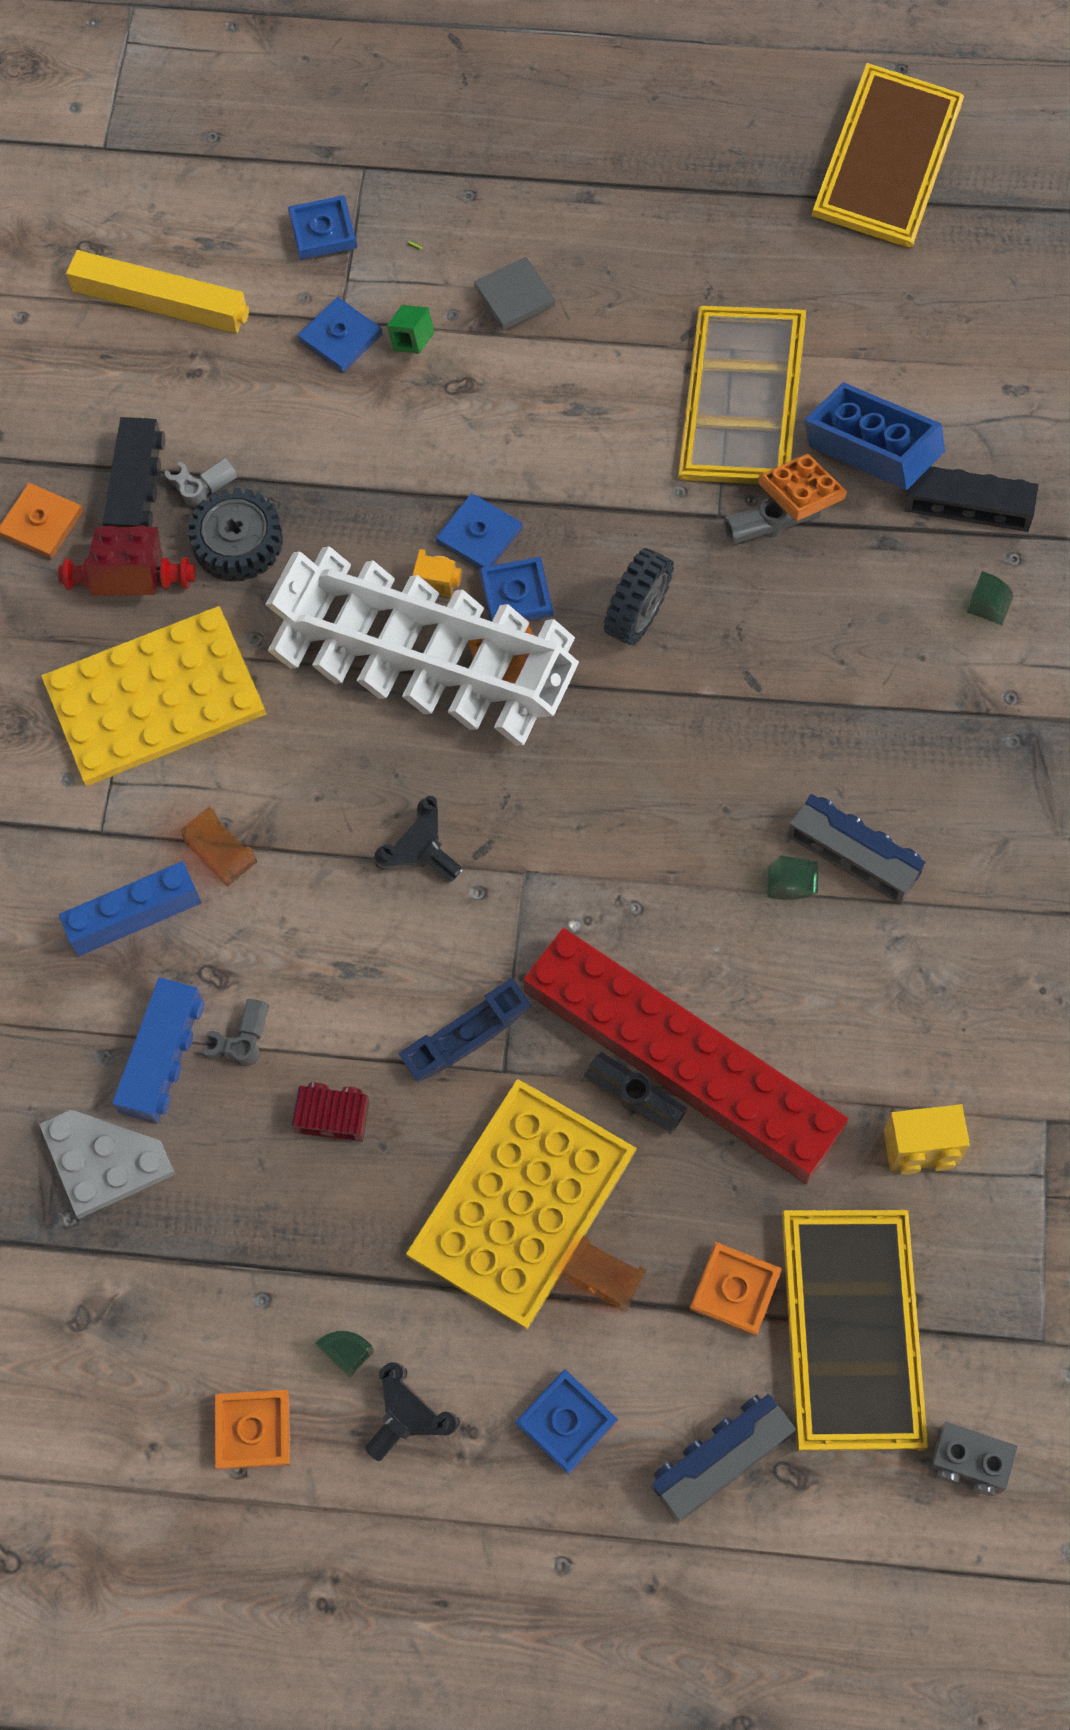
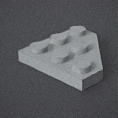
M69 1110L39 1124L74 1212L79 1219L176 1175L162 1142L152 1137L74 1110Z

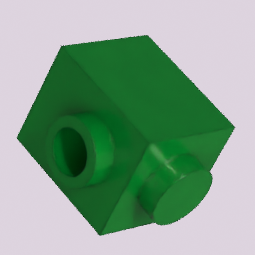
M401 305L387 324L392 349L398 352L420 354L435 333L429 307Z

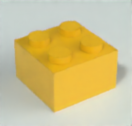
M962 1104L891 1112L883 1130L890 1171L900 1170L902 1175L918 1173L921 1171V1168L935 1166L936 1171L953 1169L956 1167V1164L960 1163L970 1146Z

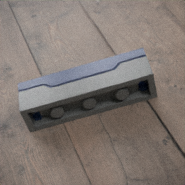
M810 794L805 804H803L790 823L787 837L900 905L922 874L926 863L914 850L900 847L884 832H875L865 826L860 818L853 814L843 813L830 800L824 797L818 798Z
M767 1394L762 1399L758 1395L753 1396L740 1407L744 1413L733 1421L729 1416L711 1429L715 1435L705 1443L700 1439L696 1440L682 1452L685 1455L683 1460L675 1466L669 1461L653 1474L656 1480L652 1483L651 1488L660 1497L661 1502L678 1524L794 1435L796 1428L781 1408L776 1405L770 1394Z

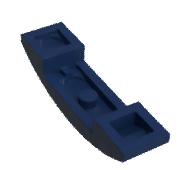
M510 978L484 996L485 1001L431 1037H428L426 1034L398 1053L417 1082L437 1074L471 1054L505 1030L531 1007L530 1002L513 978Z

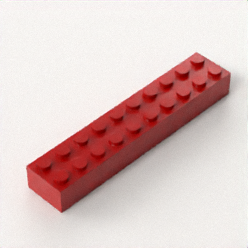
M564 927L523 979L524 993L806 1185L845 1130L849 1120L848 1117Z

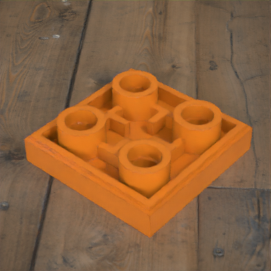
M808 453L759 475L758 484L796 522L844 500L847 493Z

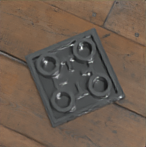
M527 257L474 281L475 289L502 330L508 329L555 306V298Z

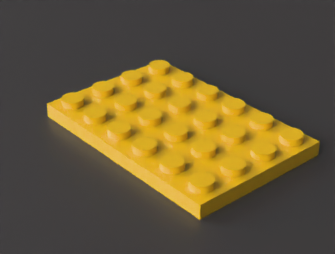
M220 606L41 675L86 787L267 715Z
M517 1078L407 1251L406 1256L525 1330H528L636 1153L637 1148Z

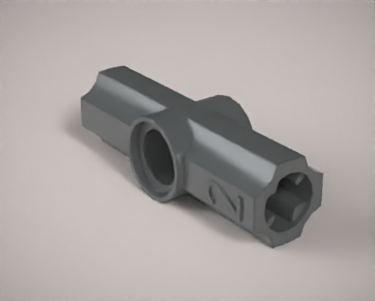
M769 497L761 503V506L724 517L723 523L729 542L736 544L762 535L770 538L776 537L782 533L784 528L819 518L821 510L796 522L772 497Z

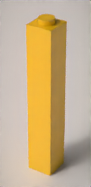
M80 250L76 251L66 272L72 292L236 334L241 324L247 321L249 315V306L246 305L244 293L241 291Z

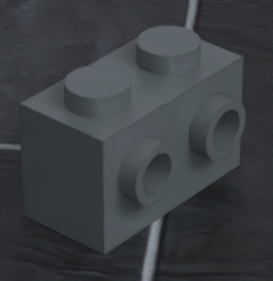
M945 1422L940 1427L929 1469L938 1472L936 1477L943 1481L958 1484L959 1480L973 1484L972 1489L987 1496H994L995 1492L1002 1493L1007 1489L1018 1446Z

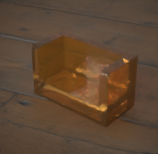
M211 806L180 830L186 845L227 887L257 863L254 851L249 846L245 848L218 820L216 812Z
M583 1235L563 1273L564 1280L627 1313L646 1277L647 1269L643 1266L636 1269L591 1245L590 1238Z

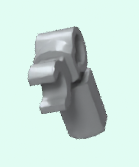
M226 458L201 474L200 479L189 475L186 465L181 461L177 463L181 471L178 475H171L168 470L164 471L167 482L171 486L176 487L177 491L182 495L185 504L190 508L200 507L199 503L203 499L207 500L208 493L213 494L237 478L235 469Z

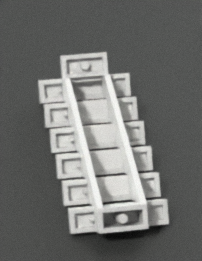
M330 546L321 549L315 562H312L300 551L294 552L265 604L284 619L268 651L290 669L298 668L312 641L325 640L312 666L334 684L343 682L356 656L370 654L357 682L377 698L384 699L387 698L401 671L415 670L402 697L423 714H432L445 687L461 685L448 713L469 730H475L479 728L491 702L507 701L494 728L516 746L525 744L537 718L554 716L579 664V661L568 653L575 637L554 619L545 621L537 637L525 633L529 622L508 604L499 606L492 622L480 618L484 607L463 589L454 591L447 607L435 603L439 593L418 575L409 577L402 592L390 589L395 578L373 560L367 561L364 564L358 578L348 575L347 572L351 564ZM349 594L334 624L324 621L323 618L334 597ZM393 609L379 638L367 635L378 612ZM438 623L424 653L411 650L422 627ZM484 638L469 669L456 665L468 640ZM529 654L515 684L502 680L514 655Z

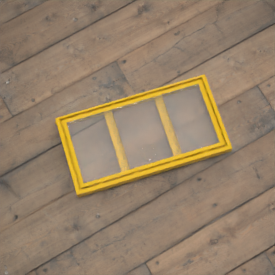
M700 306L698 308L678 469L679 480L758 484L759 475L791 461L806 310Z

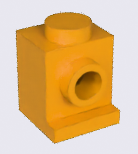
M419 549L412 576H420L439 593L438 596L451 598L454 587L460 586L462 569L456 568L455 561L447 557L427 556L426 550Z

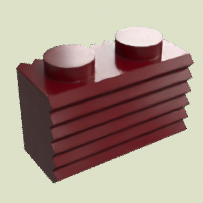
M310 1082L307 1087L301 1085L298 1088L291 1125L294 1133L363 1142L370 1104L368 1096L361 1089L355 1087H343L342 1091L331 1090L328 1085L318 1082Z

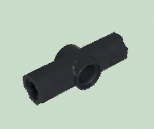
M602 1051L595 1056L584 1075L587 1080L621 1101L622 1106L626 1110L639 1113L670 1135L676 1130L687 1112V1107L652 1085L645 1075L632 1072ZM632 1087H639L645 1092V1095L634 1099L627 1094V1090Z

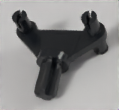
M427 796L419 801L417 805L418 819L394 847L386 844L377 849L374 854L375 865L379 869H386L388 867L418 863L424 867L428 864L448 882H452L461 873L462 867L440 849L442 843L438 841L437 800L433 796Z
M397 1362L387 1363L379 1371L385 1401L386 1414L382 1417L385 1423L365 1447L367 1453L377 1461H382L400 1438L407 1440L410 1435H450L460 1425V1419L455 1414L447 1411L437 1414L403 1382L407 1377V1369H404V1366Z

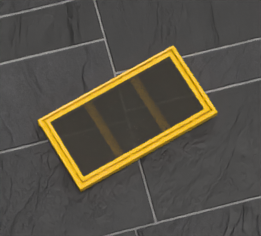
M784 1210L782 1212L797 1451H924L928 1449L908 1210Z

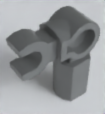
M247 999L238 1030L240 1036L237 1038L230 1036L228 1039H225L220 1033L209 1031L206 1036L210 1040L218 1041V1044L212 1050L203 1048L202 1053L207 1058L213 1060L225 1056L227 1060L237 1061L243 1066L253 1065L260 1056L256 1041L261 1038L269 1005L264 1001Z

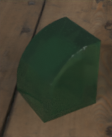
M982 571L972 594L967 613L1003 625L1013 601V592L1004 581Z
M780 855L768 866V898L793 900L810 897L818 893V861Z
M350 1331L331 1332L315 1342L319 1350L349 1378L375 1352L367 1340Z

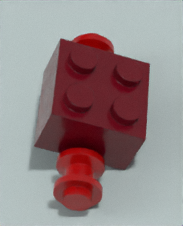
M142 525L135 527L104 526L95 527L88 558L84 560L83 565H74L72 559H65L63 565L58 567V580L60 584H64L66 590H73L75 584H84L86 590H91L92 596L155 595L158 580H161L163 589H169L171 583H181L183 589H189L190 583H195L196 568L195 564H190L188 557H183L180 564H171L168 558H163L158 527Z

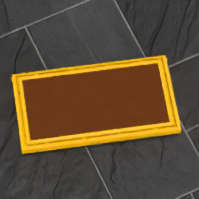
M867 63L811 216L907 248L913 247L964 95Z

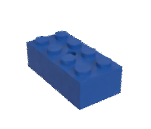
M844 382L804 420L809 447L904 490H908L945 452L942 423Z

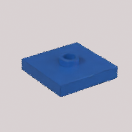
M345 195L288 207L300 260L357 248Z
M337 297L298 334V340L344 373L383 335L380 326Z
M471 493L438 534L436 543L477 568L492 566L523 529V523Z
M541 556L479 568L491 622L499 606L506 604L510 605L527 621L554 616Z
M564 1369L515 1421V1424L569 1475L616 1424L618 1418Z

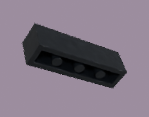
M120 417L103 526L135 527L142 525L152 527L153 514L150 508L151 503H155L157 499V487L154 484L155 476H160L161 473L159 451L164 450L165 433L160 431L157 419Z
M931 465L908 489L904 512L1029 532L1034 517L1039 484L1030 483L1023 479L1012 480L999 478L993 474L981 475L969 473L962 469L951 470Z

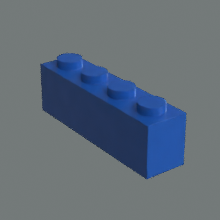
M181 861L58 915L69 942L79 957L197 906L202 902L184 861Z
M158 977L112 1103L118 1113L158 1124L160 1115L166 1114L171 1099L170 1095H168L172 1082L176 1083L181 1074L182 1063L179 1062L183 1051L189 1050L193 1040V1032L191 1031L195 1019H200L204 1009V1000H202L197 987Z

